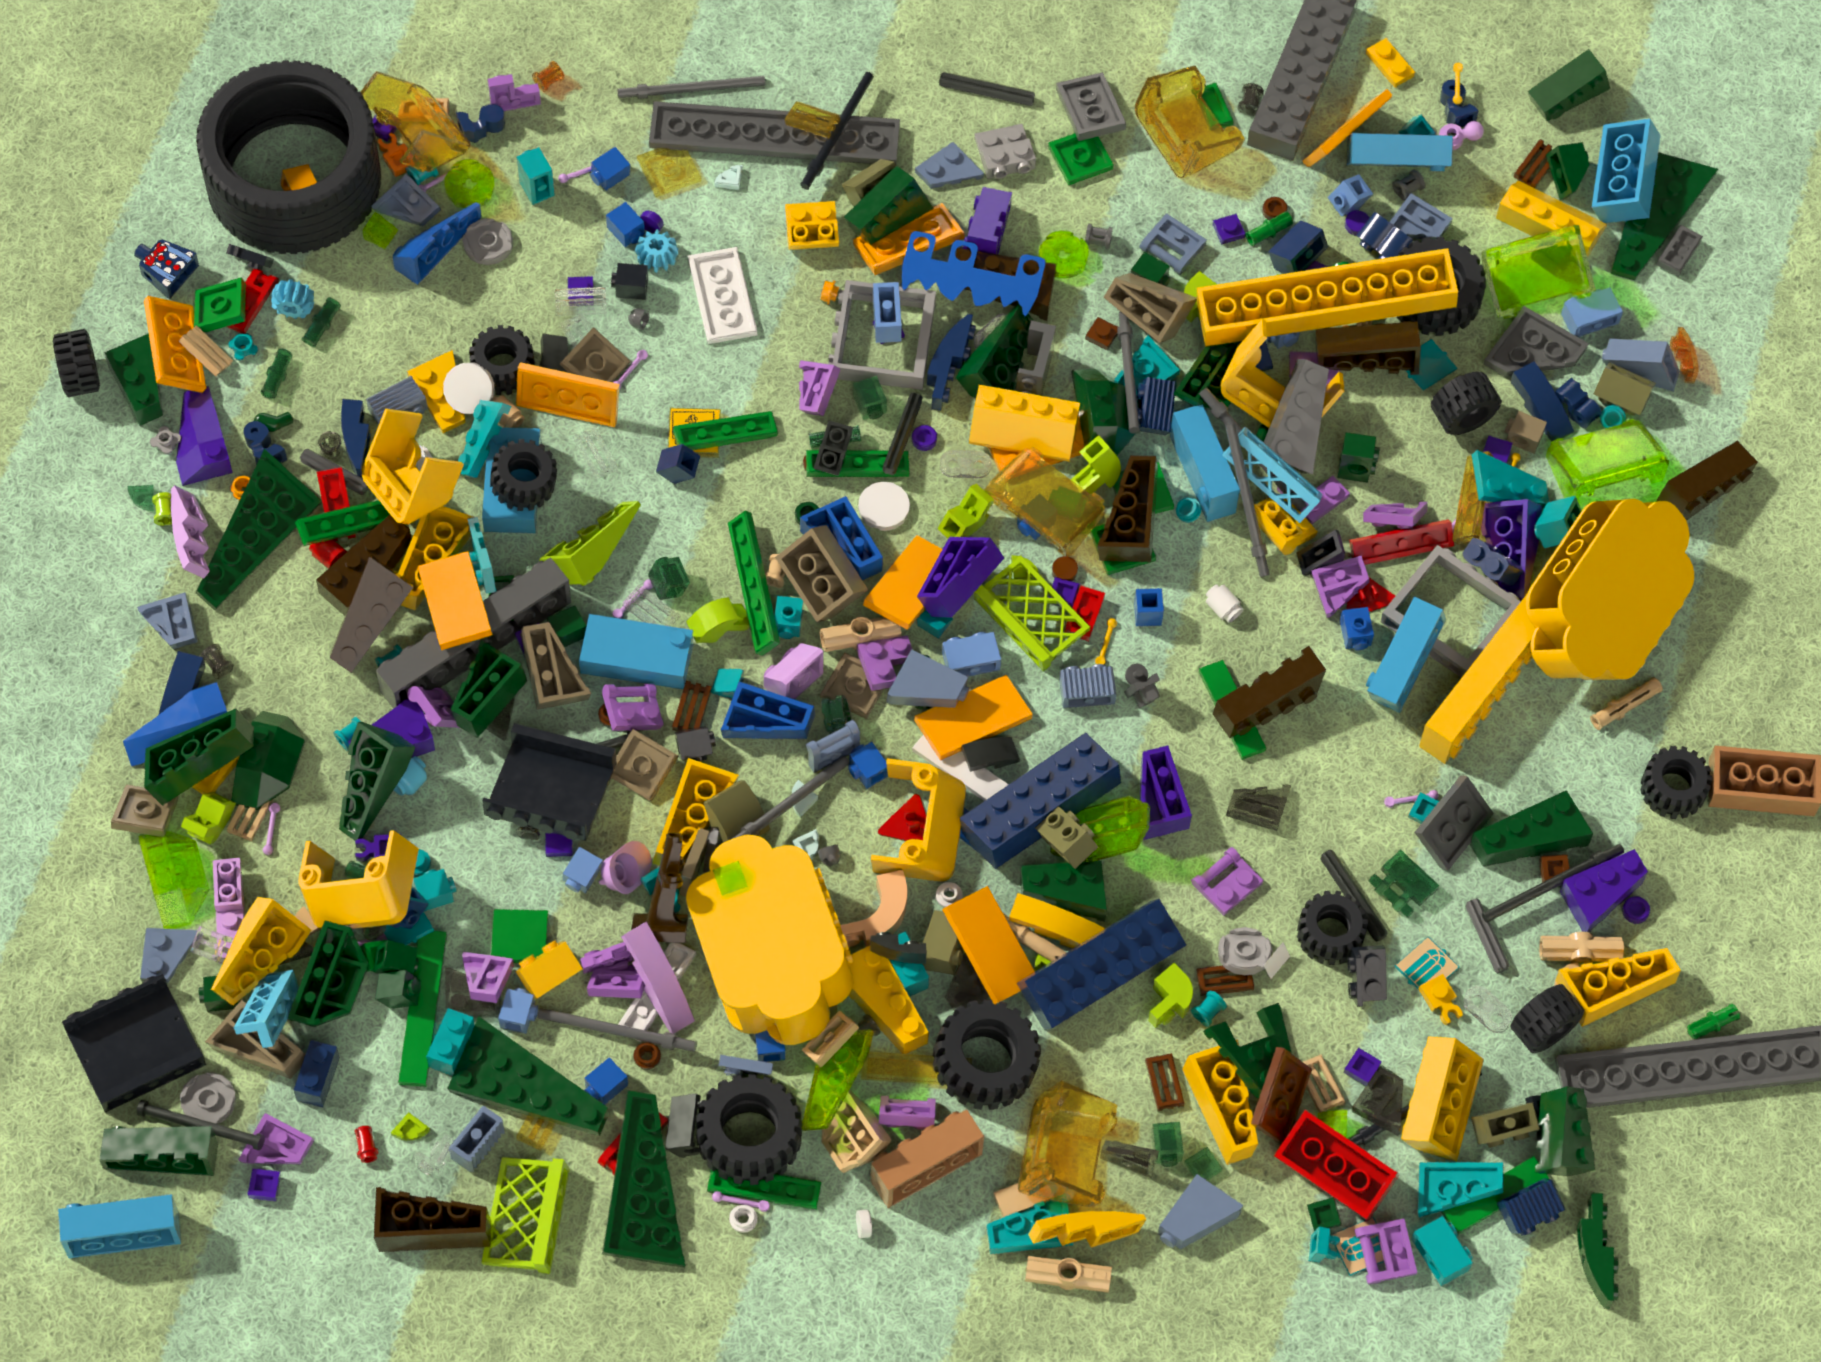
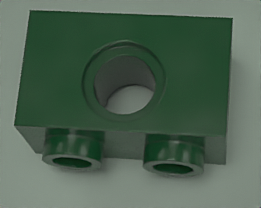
M1345 433L1337 478L1368 483L1370 474L1375 475L1376 464L1379 458L1380 447H1375V436Z

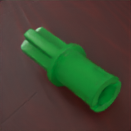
M1285 211L1271 220L1266 219L1262 225L1246 232V239L1251 246H1255L1269 237L1274 238L1276 233L1293 224V217L1289 212Z
M1731 1003L1714 1013L1710 1011L1706 1014V1017L1689 1024L1687 1032L1692 1039H1698L1712 1031L1719 1032L1721 1027L1739 1020L1740 1013H1733L1738 1009Z

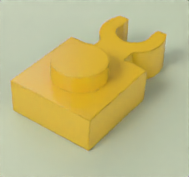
M1444 974L1437 976L1418 988L1432 1012L1439 1008L1441 1011L1440 1019L1443 1024L1448 1025L1451 1022L1448 1012H1453L1458 1019L1463 1016L1461 1008L1451 1002L1457 996Z

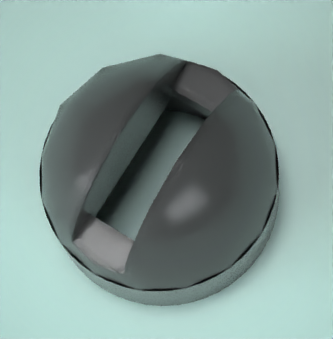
M641 308L633 309L628 316L631 326L644 330L649 321V311Z
M838 845L827 846L817 851L821 862L826 866L831 867L840 861L841 855Z

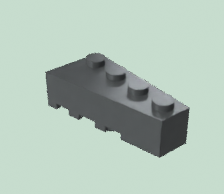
M1297 359L1264 443L1293 469L1304 474L1313 475L1329 369L1306 359Z

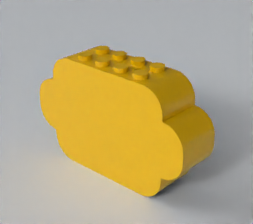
M1638 499L1594 501L1586 505L1531 585L1526 597L1527 615L1535 626L1531 638L1532 656L1536 664L1547 676L1554 679H1629L1645 664L1646 658L1652 649L1657 646L1659 638L1670 626L1671 620L1677 611L1683 606L1684 600L1690 593L1694 583V568L1690 558L1685 553L1689 543V527L1686 519L1675 505L1667 501L1643 503Z
M743 835L722 843L714 850L710 858V871L698 876L690 884L686 894V901L728 1020L736 1030L742 1033L756 1034L767 1030L772 1039L784 1045H797L814 1039L823 1032L830 1021L829 1008L844 1001L853 987V976L849 964L853 963V959L820 868L814 869L809 855L803 849L792 845H784L772 849L765 839L756 835Z

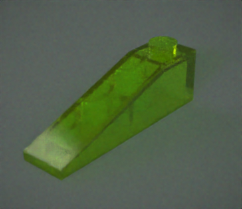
M872 1029L856 1031L822 1068L816 1063L801 1129L803 1131L829 1128L869 1056L874 1034Z

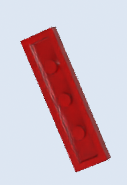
M1449 519L1349 540L1351 557L1362 556L1364 565L1430 552L1437 545L1443 549L1454 547L1452 522Z

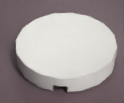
M462 363L453 367L447 373L443 383L447 403L454 410L463 414H473L480 400L491 401L495 393L491 374L476 363Z
M890 482L874 483L864 489L858 504L860 517L865 524L871 528H878L881 531L896 529L902 525L907 519L910 508L906 492L898 485Z

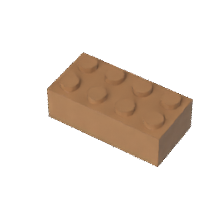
M1714 746L1709 757L1711 769L1709 775L1712 776V783L1708 793V807L1815 817L1821 805V755Z
M967 1109L961 1113L958 1111L951 1113L945 1118V1122L938 1126H928L921 1132L920 1136L913 1140L911 1138L905 1139L898 1144L897 1149L890 1153L883 1152L873 1159L871 1163V1183L887 1208L982 1155L984 1135Z

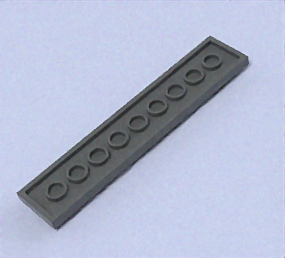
M654 101L649 148L812 160L816 158L840 115ZM851 116L825 161L874 164L878 160L884 159L894 161L897 164L900 119Z
M1821 1025L1557 1055L1555 1062L1560 1087L1583 1088L1587 1098V1108L1821 1081Z

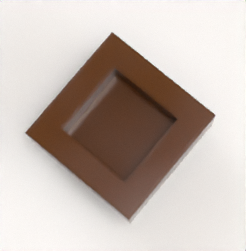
M1097 317L1087 332L1085 340L1108 350L1118 335V327Z
M1568 855L1541 856L1539 858L1542 882L1569 869Z

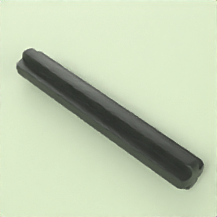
M942 72L939 79V85L942 87L1032 106L1035 100V93L1032 91Z
M913 392L908 397L883 464V472L885 474H896L922 404L923 397L920 394Z
M1331 849L1324 852L1320 858L1344 896L1346 897L1349 894L1352 896L1351 901L1355 902L1358 900L1361 903L1359 910L1364 909L1366 912L1365 919H1368V932L1374 941H1381L1387 936V930L1335 852Z

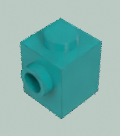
M777 596L775 621L779 637L783 639L800 637L804 610L801 598Z
M444 869L429 870L422 876L413 878L415 889L429 903L424 911L454 902L452 893L457 892L452 876L447 878Z

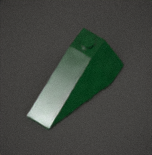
M1019 304L1009 312L973 352L956 376V379L970 396L977 397L979 385L1016 391L1017 383L1015 380L1019 368L1023 369L1024 363L1021 360L1024 349L1028 346L1030 323L1034 321L1029 313L1024 316L1022 306Z
M358 722L349 744L348 755H351L350 771H346L345 780H348L347 795L342 799L339 830L354 841L364 837L406 772L415 750L414 745L396 733L364 722Z

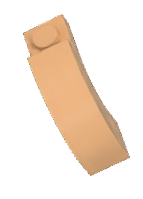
M903 870L877 875L876 886L881 903L872 916L861 921L841 925L848 947L859 944L861 940H864L865 946L868 947L870 946L871 935H876L880 932H889L893 935L900 927L907 906V884Z

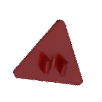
M1369 577V583L1363 589H1359L1358 593L1347 602L1346 610L1368 607L1369 612L1388 606L1395 598V595Z
M914 794L878 829V834L904 841L911 839L923 840L927 816L920 795Z

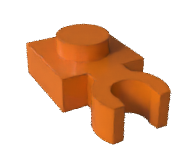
M390 133L391 143L385 144L380 138L378 139L379 149L384 152L383 160L394 176L398 177L406 172L407 167L416 166L417 161L404 143L398 146L395 134Z

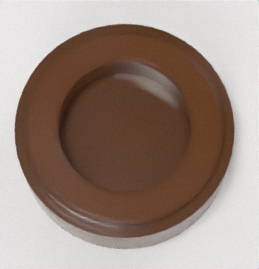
M1270 197L1264 201L1262 213L1266 219L1271 220L1285 211L1287 212V203L1282 198Z
M1062 556L1053 562L1052 575L1054 578L1072 582L1077 577L1078 565L1073 558Z

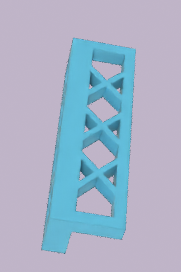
M1244 427L1238 434L1240 445L1248 451V460H1244V464H1249V469L1245 466L1247 477L1300 523L1320 502L1323 494L1248 428ZM1229 446L1222 456L1234 465ZM1252 464H1263L1267 467L1268 477H1257L1253 473ZM1272 481H1283L1287 485V494L1275 493L1272 490ZM1291 498H1302L1309 505L1299 514L1292 507Z
M294 970L269 973L258 982L234 1026L236 1034L257 1031L262 1048L274 1046L288 1019L299 989Z

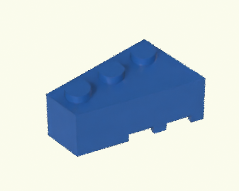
M846 496L800 517V532L803 535L811 528L827 525L862 581L882 572L883 556Z
M738 682L723 722L721 733L723 738L807 739L815 718V709L813 705Z

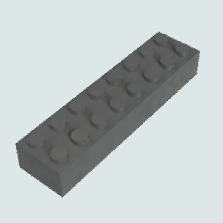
M1304 0L1249 129L1248 146L1292 161L1294 160L1354 17L1358 0Z
M551 557L546 561L536 563L529 572L516 576L511 580L510 584L502 589H496V592L491 593L483 601L493 635L441 650L436 631L429 632L424 636L423 640L414 646H407L400 655L392 660L384 661L376 669L381 694L394 709L408 699L407 693L412 686H419L426 690L443 687L469 670L471 662L475 660L478 654V646L481 640L500 650L516 639L514 636L515 632L522 630L525 626L540 624L571 603L569 579Z

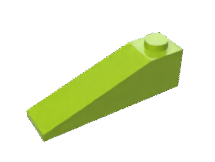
M625 501L618 504L597 518L599 524L581 528L577 531L579 535L577 539L568 543L564 540L561 541L539 560L546 561L551 557L569 579V585L580 584L585 586L595 579L594 576L603 569L641 506L640 502Z

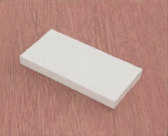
M737 247L689 255L688 262L707 343L712 344L756 336L757 328Z

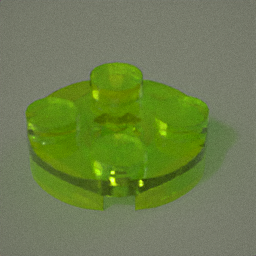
M464 159L456 162L451 167V170L445 176L444 186L449 200L456 207L465 209L475 202L480 204V207L492 199L495 182L490 168L480 164L477 160ZM467 179H471L472 183H477V185L473 186V189L463 186L466 184Z
M1070 231L1050 233L1039 247L1038 257L1043 258L1047 263L1057 264L1055 277L1061 279L1072 278L1081 274L1088 263L1089 249L1087 243L1082 238L1079 239L1073 236L1074 233ZM1060 251H1064L1065 254H1070V256L1060 258Z

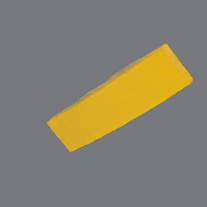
M1017 893L1009 916V921L1034 928V933L1058 940L1060 945L1069 948H1075L1106 929L1074 913Z
M1087 1211L1062 1214L1037 1220L1028 1235L1033 1244L1058 1237L1062 1246L1087 1239L1092 1248L1138 1233L1145 1223L1146 1217L1144 1214L1118 1211Z

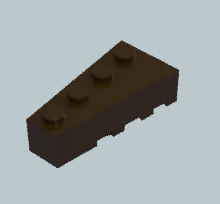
M957 248L956 258L960 261H966L971 257L972 252L971 250ZM977 251L973 268L1016 276L1020 258ZM1028 260L1023 265V271L1027 275H1035L1039 271V264L1034 260ZM1045 262L1038 296L1029 313L1037 315L1045 321L1048 320L1057 265ZM967 286L966 288H964V289H966V290L971 291V289H970L969 286ZM1000 296L995 299V301L1002 303ZM1015 300L1009 305L1015 307L1019 302Z

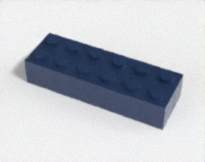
M1085 732L960 817L962 834L996 870L1042 838L1035 828L1058 806L1066 814L1071 811L1076 815L1121 784L1119 764Z
M1156 899L1148 902L1019 981L1017 985L1043 1029H1052L1182 949L1187 944L1161 900Z

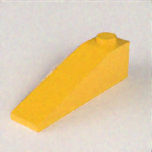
M257 897L241 922L211 990L229 1004H236L253 990L261 979L277 970V966L284 960L294 956L310 934L311 929L274 899Z

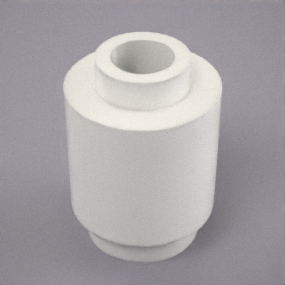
M1216 584L1206 593L1208 598L1205 602L1221 620L1225 619L1228 623H1231L1244 610L1240 606L1241 602L1225 585L1219 587Z

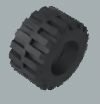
M498 325L497 329L489 327L486 333L481 331L478 334L479 339L474 338L472 341V347L469 350L470 363L479 364L491 374L496 395L501 396L502 391H506L507 395H511L513 389L517 391V372L520 362L535 365L533 347L528 336H524L523 332L519 329L514 331V327L508 326V328H503V325ZM499 354H508L515 358L514 361L503 366L494 365L489 362L491 358Z
M86 329L55 334L53 337V348L65 395L69 398L98 392L100 380L89 333Z
M1475 371L1456 377L1445 384L1434 395L1430 405L1447 434L1461 435L1471 432L1488 422L1500 409L1502 400L1484 372Z
M519 439L516 444L514 441L508 442L507 447L503 445L499 449V453L495 454L492 462L490 487H493L492 493L494 496H498V501L501 504L506 502L507 507L510 509L514 506L518 507L517 511H523V508H528V511L534 510L535 505L540 508L544 505V501H549L551 494L554 492L557 477L556 459H552L553 454L550 450L545 451L544 445L540 443L537 446L533 440H530L529 443H525L524 439ZM517 469H526L533 472L537 478L524 482L515 479L510 473Z
M1670 746L1669 751L1663 748L1660 749L1658 754L1655 753L1651 757L1642 776L1640 790L1641 794H1645L1643 799L1645 803H1652L1650 809L1653 812L1657 809L1660 810L1659 815L1665 817L1666 813L1671 814L1670 819H1676L1678 814H1680L1683 819L1688 817L1689 812L1693 815L1697 812L1698 808L1702 807L1711 788L1712 776L1709 775L1711 772L1710 766H1705L1706 760L1703 756L1698 758V752L1695 750L1688 752V747L1682 746L1680 750L1676 746ZM1666 774L1680 775L1686 779L1690 788L1687 790H1675L1665 783L1663 776Z
M1330 890L1324 891L1323 896L1318 893L1313 896V900L1309 899L1306 902L1305 907L1301 911L1297 927L1298 942L1302 941L1300 947L1303 951L1309 950L1308 957L1313 959L1314 956H1317V962L1323 964L1324 960H1329V965H1335L1336 960H1339L1340 964L1346 963L1347 957H1352L1351 947H1362L1368 926V919H1365L1366 912L1364 909L1359 910L1361 903L1358 900L1355 902L1351 901L1352 896L1349 894L1346 897L1342 896V891H1336L1335 894H1331ZM1326 918L1337 919L1345 925L1347 933L1338 937L1328 936L1319 929L1317 923Z
M1563 984L1549 987L1530 1000L1516 1014L1510 1027L1527 1049L1534 1054L1550 1048L1565 1037L1579 1023L1585 1010Z

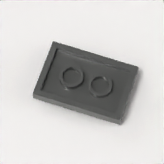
M1103 72L1056 83V91L1079 141L1126 130V122Z
M1460 775L1414 833L1442 870L1448 871L1471 843L1474 832L1481 830L1494 813L1469 777Z

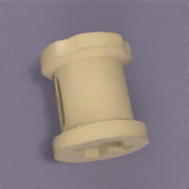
M772 554L769 558V568L767 573H765L767 585L782 588L784 586L785 572L775 558L779 554Z

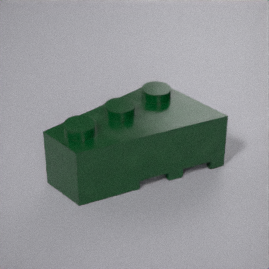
M1588 49L1528 90L1531 102L1544 119L1549 121L1559 118L1563 113L1611 88L1606 70L1590 49Z
M896 166L844 216V219L854 233L871 245L934 208L915 178Z
M149 333L104 352L108 367L139 426L162 417L161 392L159 384L156 383Z
M482 640L478 646V654L470 664V672L467 679L462 683L451 708L457 726L476 738L484 732L527 682L522 664Z
M1102 861L1082 862L1075 869L1069 863L1021 866V894L1049 903L1078 916L1083 915L1105 922L1107 907Z
M1566 1086L1541 1093L1539 1126H1543L1542 1140L1537 1141V1149L1541 1150L1540 1164L1535 1166V1173L1568 1177L1595 1170V1154L1592 1149L1591 1126L1588 1121L1586 1107L1587 1098L1583 1088Z

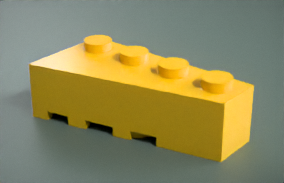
M442 506L420 518L398 574L413 583V589L401 606L412 610L418 608L426 597L418 566L458 554L471 537L467 519L474 518L473 516Z
M688 758L652 864L660 866L666 843V834L681 833L683 835L681 856L683 861H686L700 828L707 830L710 826L703 802L737 783L738 774Z
M870 946L851 954L853 963L849 964L853 976V987L848 996L862 1008L863 1012L875 1022L903 1055L928 1044L929 1032L889 959L872 952Z
M1663 948L1633 954L1632 957L1619 959V957L1608 959V962L1598 964L1587 963L1577 968L1559 969L1555 981L1557 984H1563L1584 1008V1014L1579 1021L1583 1027L1675 984L1681 969L1669 950Z
M1216 1046L1189 1055L1182 1070L1226 1164L1229 1165L1252 1157L1258 1145L1256 1129L1251 1125L1253 1114L1249 1107L1248 1089L1235 1072L1238 1068L1229 1057L1223 1058L1218 1051L1221 1047Z

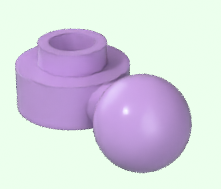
M1477 121L1467 123L1464 129L1456 124H1447L1441 128L1439 135L1448 136V133H1454L1456 135L1452 141V150L1462 145L1465 138L1471 141L1479 140L1483 136L1484 129Z

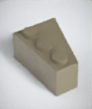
M1132 273L1115 277L1103 297L1159 343L1173 339L1196 302V297Z
M550 623L523 627L520 635L536 709H545L589 700L592 693L584 684L577 668L572 664Z
M243 1000L240 1001L205 1041L213 1050L289 1079L301 1068L306 1055L281 1032L274 1046L262 1048L257 1031L236 1034L234 1026L246 1006Z

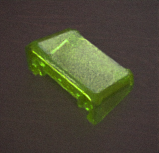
M1579 225L1567 226L1494 246L1481 252V259L1497 318L1503 316V319L1515 317L1518 314L1517 311L1521 310L1522 306L1566 294L1582 299L1591 296V292L1596 291Z
M1629 419L1620 425L1569 439H1556L1551 442L1545 455L1563 497L1576 496L1579 504V497L1586 493L1588 497L1593 496L1595 489L1639 477L1640 481L1643 482L1648 478L1651 484L1663 481L1669 466L1666 452L1645 425L1635 419Z

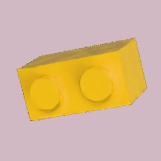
M554 940L542 948L544 953L535 958L531 955L519 963L521 968L515 972L526 990L534 995V999H538L582 970L581 965L565 941L557 943Z

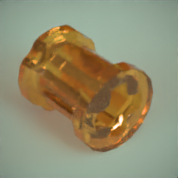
M555 61L549 62V66L542 71L532 73L534 83H538V87L542 92H546L548 87L555 82L563 81L565 77L562 69Z

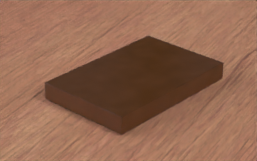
M1276 1047L1251 1121V1125L1279 1144L1283 1143L1294 1126L1312 1072V1068L1285 1048Z

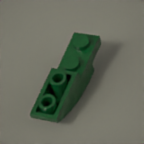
M1592 1192L1588 1200V1218H1580L1577 1225L1578 1249L1583 1270L1591 1289L1603 1308L1610 1309L1613 1301L1618 1299L1619 1287L1618 1284L1614 1283V1274L1618 1273L1619 1259L1614 1257V1247H1606L1608 1232L1606 1229H1603V1220L1607 1219L1608 1205L1603 1203V1193Z

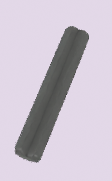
M305 449L300 456L302 463L318 472L341 467L310 449ZM342 467L346 487L360 495H364L369 487L365 484L363 478Z
M1475 898L1468 901L1466 909L1495 972L1501 973L1508 970V960L1491 923H1486L1482 917V913L1485 910L1480 900Z

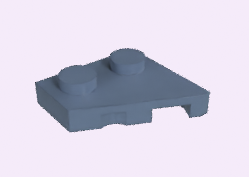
M954 142L915 168V173L931 189L942 187L945 184H958L962 180L972 178L979 180L984 177V173Z
M407 174L371 206L375 212L422 227L441 211L439 205Z
M1410 193L1390 223L1410 238L1422 240V238L1431 237V240H1436L1437 237L1443 236L1451 225L1453 218Z
M185 592L137 607L140 614L172 649L198 642L189 597Z
M146 928L140 975L141 982L151 976L163 974L166 983H169L176 972V968L183 962L194 941L198 940L199 930Z
M720 1055L719 1067L724 1070L727 1076L731 1077L740 1074L742 1077L743 1073L771 1075L773 1063Z

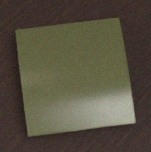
M740 780L703 802L711 827L719 828L723 843L739 834L741 828L746 824L755 822L764 815L759 801L745 780ZM769 825L760 831L759 836L771 830Z

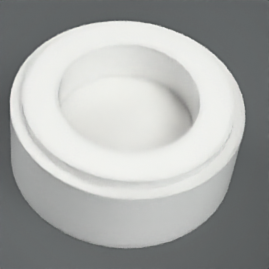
M857 1210L856 1224L859 1238H869L872 1235L870 1212L868 1210Z

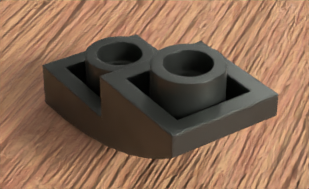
M542 333L540 341L542 355L540 367L567 372L560 365L568 355L567 337Z
M828 420L814 469L839 476L853 427Z
M1012 737L989 738L962 744V752L970 772L989 766H994L997 769L1020 762Z
M889 932L871 935L870 949L875 954L904 963L926 964V943L908 941L904 944H899L898 934L892 935Z

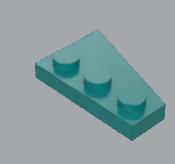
M1149 335L1144 339L1138 351H1135L1132 355L1136 392L1138 384L1142 383L1147 377L1171 381L1180 373V369ZM1123 369L1114 380L1125 386Z
M480 400L473 413L472 427L466 434L464 452L458 459V462L464 464L461 475L473 478L478 477L490 452L489 442L494 435L499 434L502 428L498 423L503 413L508 414L512 406L499 402Z
M1478 450L1471 454L1479 501L1501 502L1529 499L1541 505L1542 508H1545L1546 504L1550 502L1546 481Z
M478 517L469 518L467 520L473 552H469L478 586L483 585L486 594L496 592L492 566L487 548H485L482 531H480Z
M1419 1162V1218L1503 1193V1162Z
M1066 1191L1057 1194V1197L1045 1203L1044 1201L1034 1204L1033 1208L1021 1213H1012L987 1224L986 1230L990 1254L1073 1246V1243L1062 1246L1058 1237L1033 1244L1028 1235L1037 1220L1069 1214Z

